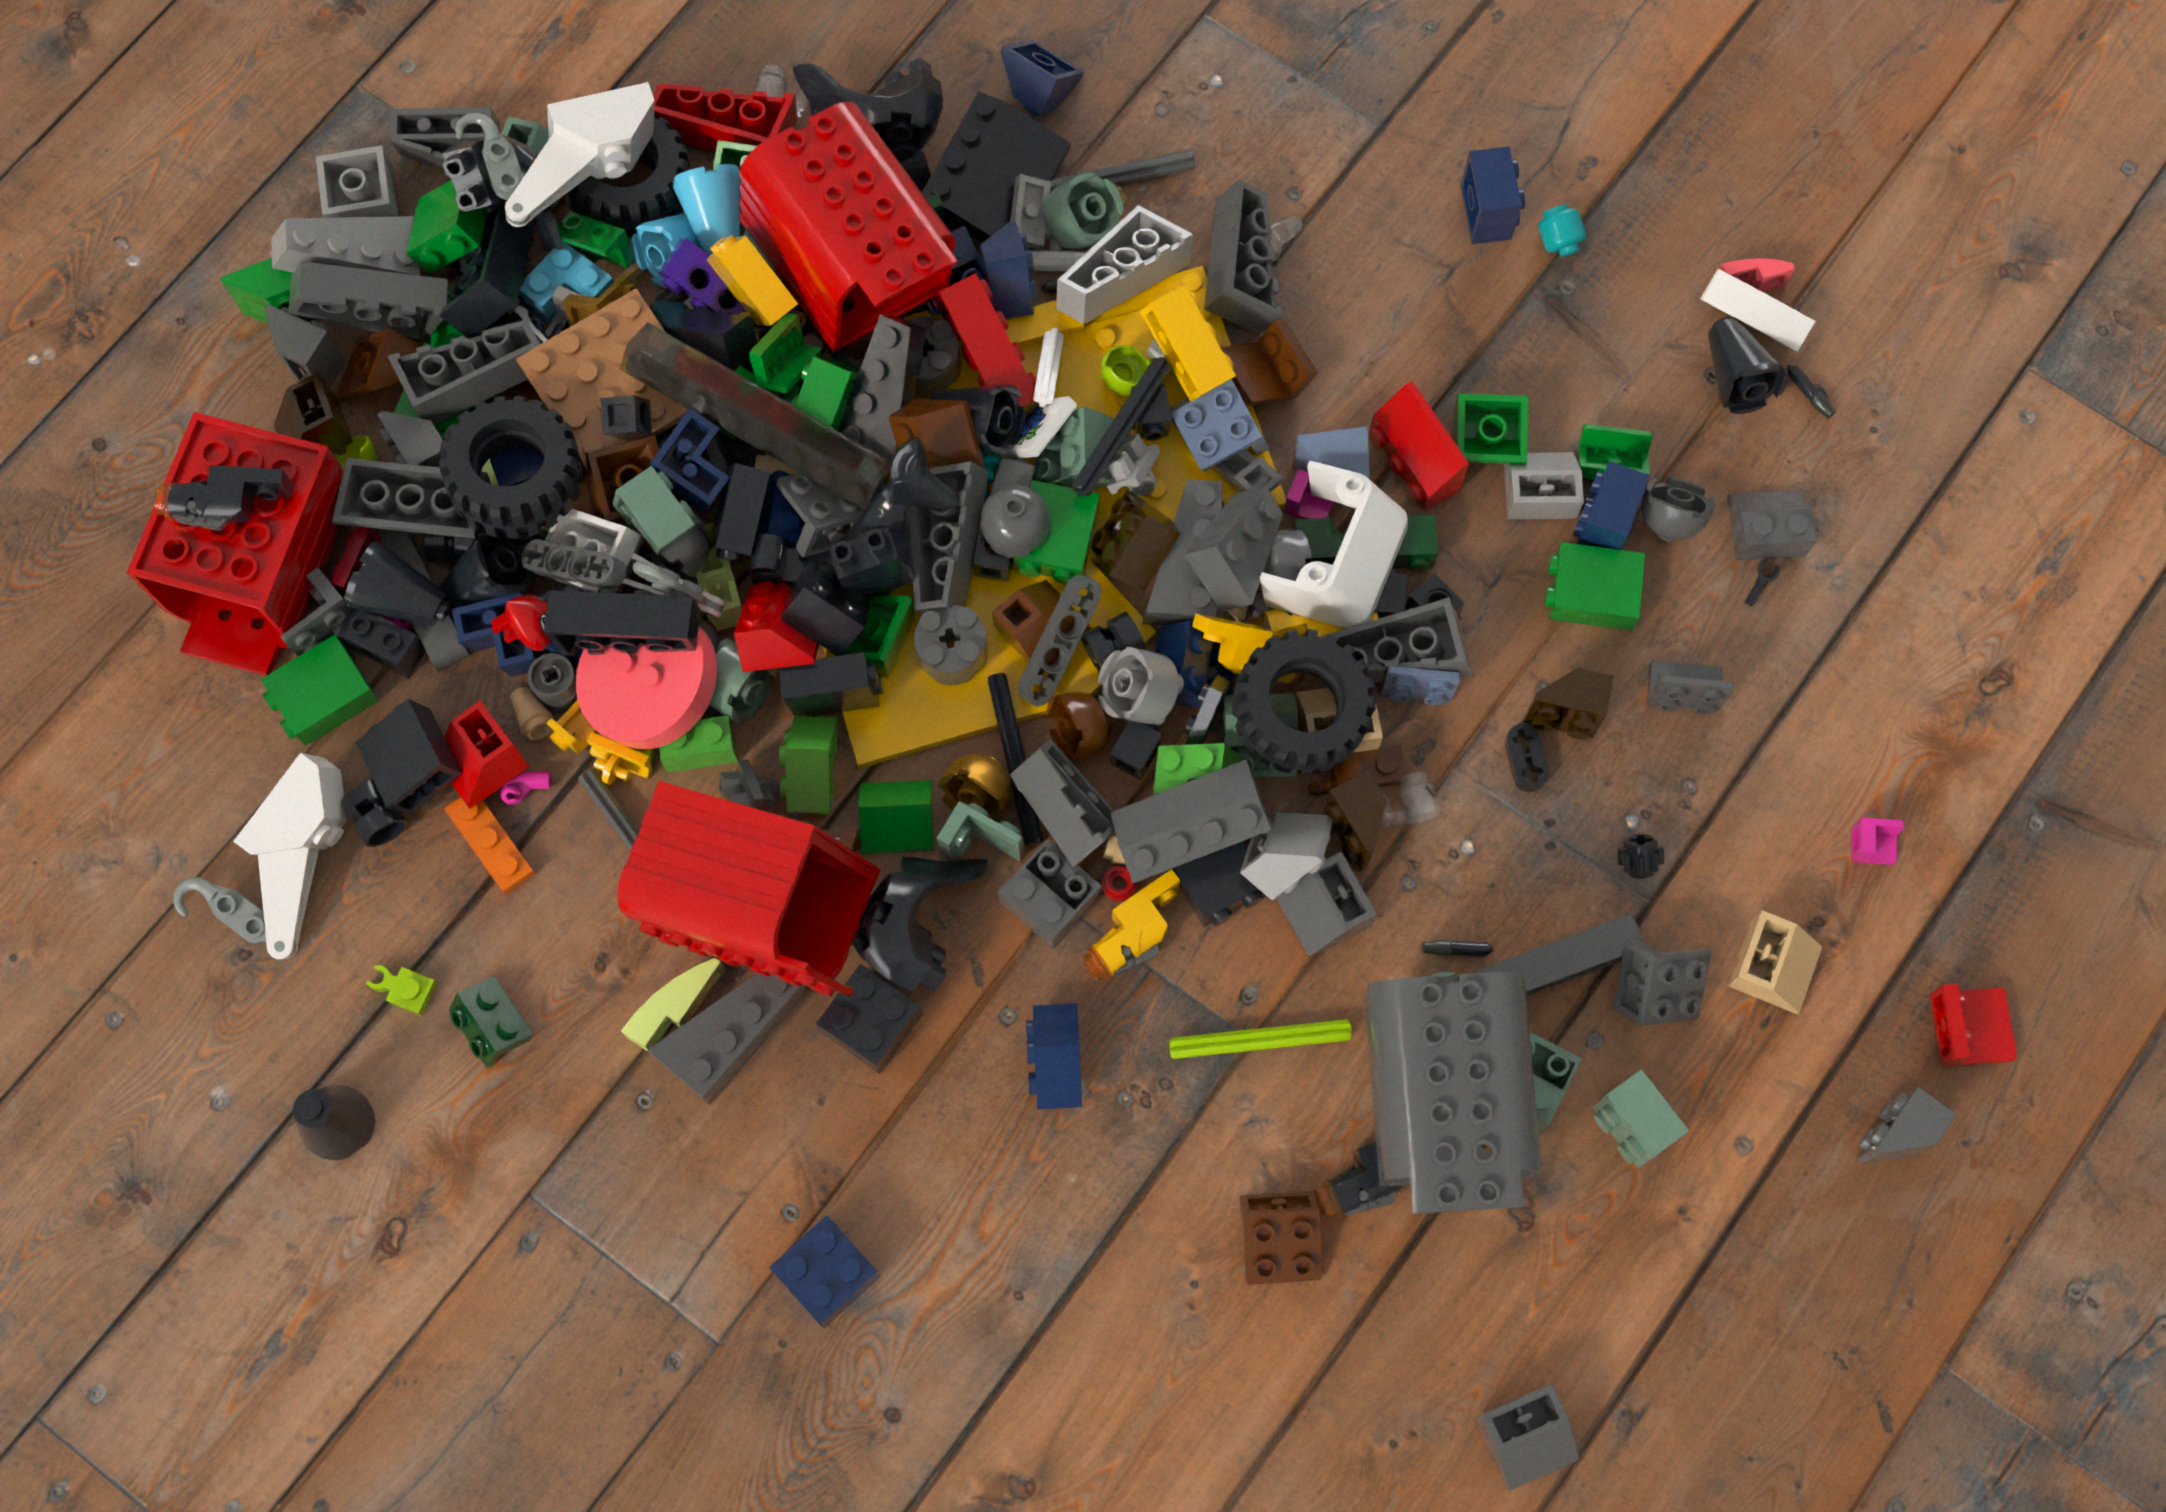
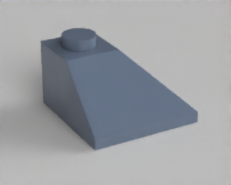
M1367 427L1297 435L1292 461L1293 470L1296 473L1298 469L1308 472L1307 465L1309 461H1314L1360 473L1370 480Z

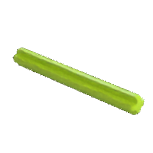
M1344 1019L1172 1037L1169 1041L1171 1058L1177 1059L1350 1040L1352 1029L1350 1021Z

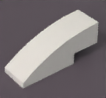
M1717 269L1700 298L1704 302L1797 352L1816 322L1720 269Z

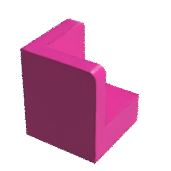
M1298 469L1286 497L1285 513L1300 519L1327 518L1334 501L1312 496L1308 472Z
M1861 817L1851 827V862L1886 865L1896 863L1897 835L1904 829V821Z

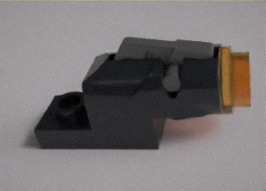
M210 466L207 482L167 483L166 486H159L155 493V509L158 515H164L167 519L176 520L178 523L221 531L228 523L250 521L256 496L264 500H277L279 497L292 498L294 483L283 469Z
M1376 1141L1352 1152L1358 1167H1355L1354 1164L1335 1178L1322 1182V1187L1315 1189L1318 1203L1327 1218L1333 1215L1338 1218L1343 1214L1351 1215L1394 1203L1395 1192L1400 1190L1403 1185L1379 1187Z

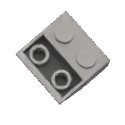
M1573 452L1527 453V464H1504L1507 519H1577L1584 503L1582 470Z
M1276 812L1270 817L1274 828L1250 838L1240 873L1271 900L1275 899L1282 892H1291L1299 883L1300 878L1308 872L1310 874L1315 873L1325 862V849L1331 840L1329 835L1333 823L1331 817L1328 815Z

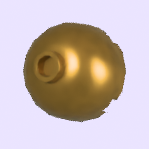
M967 754L953 761L938 783V790L942 787L944 791L942 800L952 811L959 801L967 806L970 803H974L985 809L989 813L988 818L996 822L1003 815L1012 796L1011 779L1005 768L995 758L981 754Z

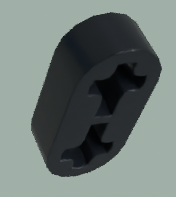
M1517 724L1509 730L1505 739V748L1514 782L1520 790L1535 792L1544 785L1548 777V768L1539 734L1533 726ZM1518 734H1522L1524 739H1530L1526 747L1527 754H1524L1520 743H1514ZM1526 762H1529L1532 772L1539 773L1535 782H1531L1529 777L1522 776L1527 769Z

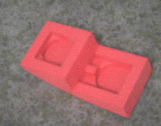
M1744 259L1724 263L1721 265L1720 270L1746 284L1751 283L1752 287L1764 292L1787 285L1795 267L1793 263L1782 260Z

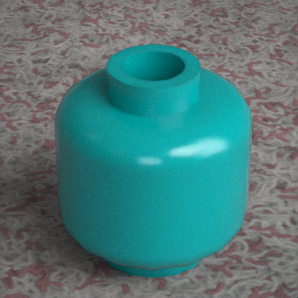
M1564 204L1542 214L1543 219L1538 224V231L1545 250L1548 253L1559 252L1561 258L1580 251L1578 244L1586 239L1587 232L1579 211L1574 208H1568V205Z

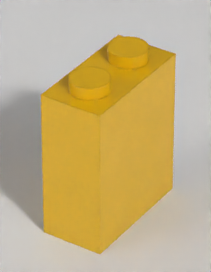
M731 235L728 238L724 236L710 247L713 254L706 258V260L747 313H751L752 319L757 326L773 325L798 304L746 235L739 237Z

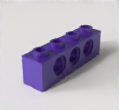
M687 238L680 239L657 272L664 278L661 283L678 295L683 291L691 297L690 304L694 308L705 306L708 307L710 312H718L723 309L718 302L719 294L723 290H727L731 294L732 292L706 260L710 255ZM695 269L701 270L706 278L705 285L701 289L693 287L690 282V275ZM733 295L734 302L728 310H731L733 315L747 312Z

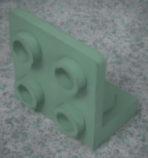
M959 801L936 839L940 857L946 861L955 860L958 855L963 857L966 854L973 838L969 837L971 834L1020 861L1024 856L1023 837L1019 835L1020 830L1014 825L1003 820L999 824L988 818L989 813L982 807L974 803H970L967 806Z

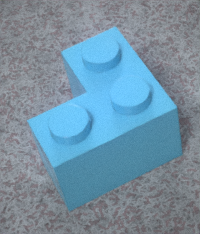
M563 241L564 250L553 249L525 278L524 284L519 290L521 298L524 299V304L532 307L533 313L549 325L557 313L551 296L557 285L582 296L599 298L615 283L612 276Z

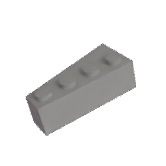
M1138 205L1058 278L1056 309L1078 322L1086 324L1190 265L1193 234Z
M414 216L286 218L271 237L272 269L294 273L302 261L420 276V265L406 253Z

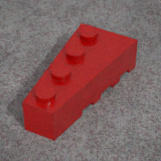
M658 84L653 94L654 113L657 120L660 117L667 120L671 124L672 129L679 132L683 144L715 153L718 140L758 146L776 134L790 127L794 128L798 120L795 94L783 93V97L767 96V92L753 91V95L733 94V89L720 88V91L707 92L703 91L702 87Z
M975 273L939 291L933 300V304L938 312L945 310L947 313L945 315L946 321L951 325L957 339H961L964 344L961 346V350L967 365L972 371L978 369L981 375L977 377L979 386L1012 385L1021 392L1022 397L1017 396L1019 406L1027 407L1034 403L1033 394L1036 378L1032 372L1027 374L1021 363L1025 360L1023 352L1016 341L1011 343L1006 333L1009 326L1003 313L1000 310L995 312L989 300L993 298L987 282L984 279L979 280Z

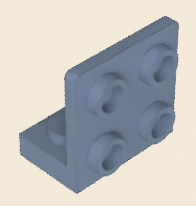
M1232 379L1172 412V417L1200 470L1203 472L1252 446L1257 456L1269 450L1265 439Z
M1389 666L1384 681L1381 682L1380 696L1389 697L1391 701L1407 702L1410 699L1424 700L1429 705H1443L1446 702H1451L1460 681V673Z

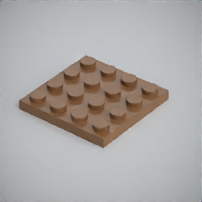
M637 288L516 358L542 402L546 404L548 411L555 409L562 415L563 421L569 424L577 443L581 462L586 469V452L648 437L616 438L602 434L600 398L635 395L649 399L652 435H655V437L678 424L689 408L698 412L711 404L703 388Z

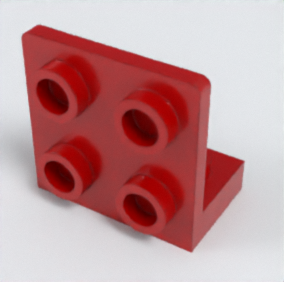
M1945 984L1929 994L1942 1067L2013 1062L2017 1059L2004 988L1959 991L1958 984Z

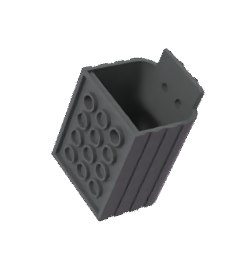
M1486 972L1459 974L1458 976L1406 977L1381 980L1368 984L1364 999L1379 1187L1410 1185L1413 1214L1523 1208L1522 1178H1533L1542 1172L1524 974L1518 972ZM1481 1145L1488 1146L1491 1152L1484 1150Z

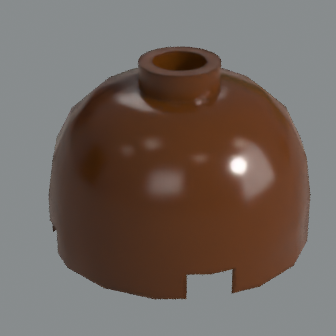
M1081 691L1069 692L1051 697L1047 707V719L1054 717L1055 729L1049 730L1052 741L1073 764L1096 757L1107 745L1110 728L1112 727V716L1108 715L1103 710L1100 701L1089 693Z

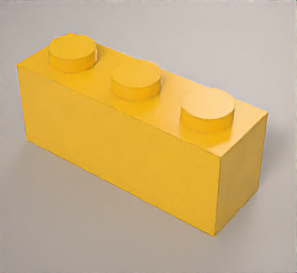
M1185 284L1156 299L1140 311L1168 363L1171 364V368L1190 402L1236 376L1230 357L1221 350L1216 341L1215 330L1204 320L1199 311L1197 298L1188 291Z

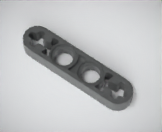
M539 539L529 542L521 556L523 567L538 575L601 589L614 590L618 588L626 575L625 563L607 553ZM546 555L544 561L539 559L540 556ZM565 555V560L562 566L558 569L559 562L561 558ZM589 560L586 570L581 574L584 563ZM602 568L609 570L608 573L601 574Z
M1075 575L1066 584L1020 678L1018 692L1024 700L1032 705H1044L1053 696L1100 601L1101 587L1097 581L1087 575ZM1080 588L1088 590L1086 596L1078 594ZM1071 604L1080 607V611L1078 612L1070 607ZM1073 615L1075 622L1073 628L1067 633H1062L1060 627L1062 620L1067 616ZM1056 647L1059 650L1058 659L1053 664L1046 665V653L1051 648ZM1040 668L1048 672V676L1040 674ZM1034 684L1041 686L1039 692L1031 691Z

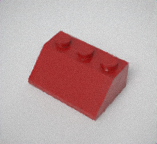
M1413 381L1404 385L1373 415L1369 435L1377 448L1382 447L1388 456V464L1394 474L1397 476L1401 475L1406 482V489L1410 498L1415 503L1419 502L1426 511L1460 492L1469 462Z
M764 581L749 587L734 631L743 672L809 665L815 662L819 644L780 619L790 586L785 583L773 584V582Z

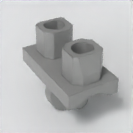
M1136 433L1127 437L1120 448L1121 452L1116 454L1108 467L1113 476L1107 485L1111 494L1117 493L1123 486H1128L1131 492L1136 495L1148 496L1157 485L1156 477L1150 469L1161 451L1156 443L1146 446L1140 435Z

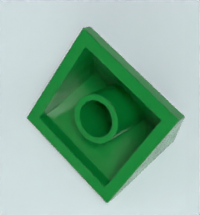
M872 596L865 627L843 655L865 652L870 663H876L878 673H881L883 677L889 678L915 619L912 599L908 596Z
M932 780L860 783L858 815L862 854L934 851Z

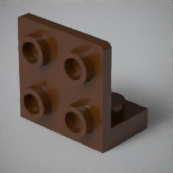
M1285 319L1274 320L1257 342L1220 347L1233 363V371L1236 376L1232 378V381L1249 406L1297 398L1318 374Z
M1315 1192L1239 1196L1244 1228L1247 1284L1320 1280L1322 1278L1320 1210Z

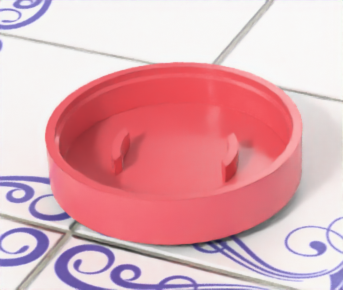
M699 626L696 651L651 652L645 646H639V650L636 653H622L609 647L604 649L603 655H590L588 650L584 649L576 674V693L581 711L595 730L624 746L635 749H653L672 743L690 731L703 716L712 699L717 679V660L714 647L706 632Z

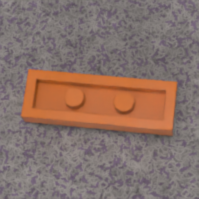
M459 797L444 808L505 895L535 875L533 869L483 800L469 809L463 799Z

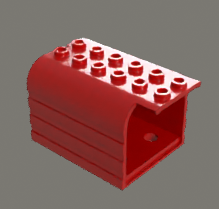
M854 102L835 104L809 117L807 126L799 130H794L793 127H790L759 144L742 163L740 168V222L833 352L874 331L880 314L899 317L936 297L939 291L950 286L949 277L952 273V266H955L958 261L953 252L956 245L955 237ZM849 301L854 308L849 312H842L843 302Z
M193 412L126 572L137 582L142 590L147 592V595L161 609L178 619L190 623L179 651L180 653L259 675L267 676L272 673L281 648H289L280 638L281 635L305 618L311 604L313 595L309 590L314 585L306 575L317 567L323 573L341 525L333 524L332 519L344 470L328 446ZM210 466L283 469L294 483L292 498L279 497L277 500H264L256 496L251 520L242 523H228L221 531L178 523L174 520L173 515H169L167 510L170 487L174 483L207 482ZM226 613H232L230 619L222 621ZM265 621L261 629H255L258 622Z
M658 781L652 802L646 811L641 823V829L635 838L630 851L631 854L620 876L617 896L621 912L629 919L641 924L639 931L656 937L658 941L677 948L679 945L688 947L687 950L704 957H709L710 954L729 965L739 967L741 964L749 967L750 971L767 977L772 974L780 977L781 981L801 987V984L811 987V990L828 997H832L834 991L851 996L853 988L843 985L834 979L839 975L847 960L852 941L855 939L860 926V920L866 910L871 891L876 884L881 869L814 825Z

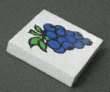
M1070 396L1054 398L1052 404H1046V407H1039V403L1035 402L1025 415V424L1020 440L1016 445L1010 444L1006 449L1009 453L1001 456L1006 459L1038 457L1077 408L1075 401Z

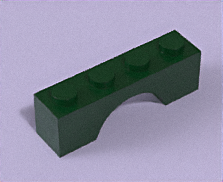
M1435 515L1407 516L1408 529L1392 569L1409 568L1411 571H1424L1429 567H1434L1438 556ZM1295 519L1293 530H1301L1304 533L1311 549L1312 558L1305 559L1306 564L1319 561L1333 565L1345 536L1335 528L1331 519Z

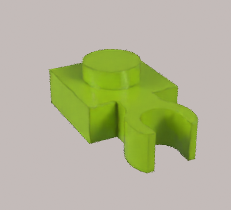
M375 965L374 969L376 971L384 973V980L379 984H374L367 980V985L377 992L390 991L386 998L388 1003L423 1016L438 982L401 967L396 977L384 966Z

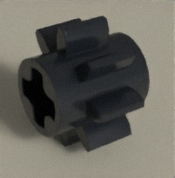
M1648 834L1631 835L1627 838V841H1623V847L1618 848V865H1624V871L1633 878H1649L1655 874V871H1659V865L1664 864V848L1658 847V841Z

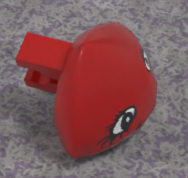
M532 594L511 598L506 602V612L491 620L492 632L498 634L504 630V640L507 643L518 638L524 646L535 651H543L551 642L544 633L548 601Z

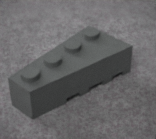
M1238 180L1216 198L1204 309L1260 335L1270 327L1274 320L1283 318L1282 306L1277 305L1276 301L1279 283L1277 278H1273L1271 263L1275 261L1274 248H1271L1268 242L1271 225L1267 195L1265 192Z
M301 261L291 276L289 313L375 333L391 328L415 342L425 343L443 321L439 315L443 307L447 305L448 279Z
M1187 479L1174 520V525L1181 534L1159 567L1142 624L1169 625L1189 620L1194 621L1195 613L1217 617V605L1185 554L1221 511L1222 481Z
M756 973L647 1051L710 1105L807 992L803 984H801V987L781 981L780 977L772 974L767 977Z

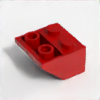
M481 700L450 721L445 739L462 772L451 784L469 809L529 768V765Z

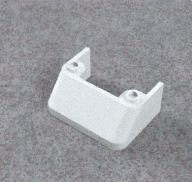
M1309 461L1307 468L1312 496L1342 503L1345 506L1356 508L1333 565L1319 561L1308 563L1300 570L1296 581L1264 572L1261 573L1260 583L1264 603L1267 607L1347 629L1370 622L1407 532V514L1401 506L1366 476Z

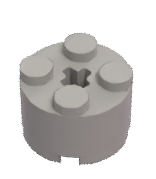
M1126 647L1127 649L1122 651H1114L1105 660L1098 678V684L1103 685V696H1099L1103 710L1115 718L1143 724H1162L1173 708L1177 695L1182 691L1184 685L1183 677L1177 673L1174 663L1165 655L1134 647Z

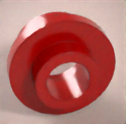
M1116 865L1105 871L1102 876L1101 886L1103 893L1109 899L1121 902L1126 901L1135 894L1137 882H1132L1126 866ZM1116 879H1122L1126 882V886L1118 890L1113 887L1112 883Z

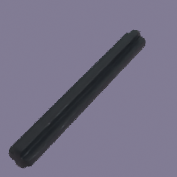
M1153 358L1072 483V489L1077 495L1081 497L1090 496L1171 370V364L1165 358Z
M1005 673L993 674L988 677V685L1011 779L1024 843L1026 846L1038 845L1044 840L1039 817L1025 796L1017 789L1014 780L1010 776L1026 759L1007 676Z

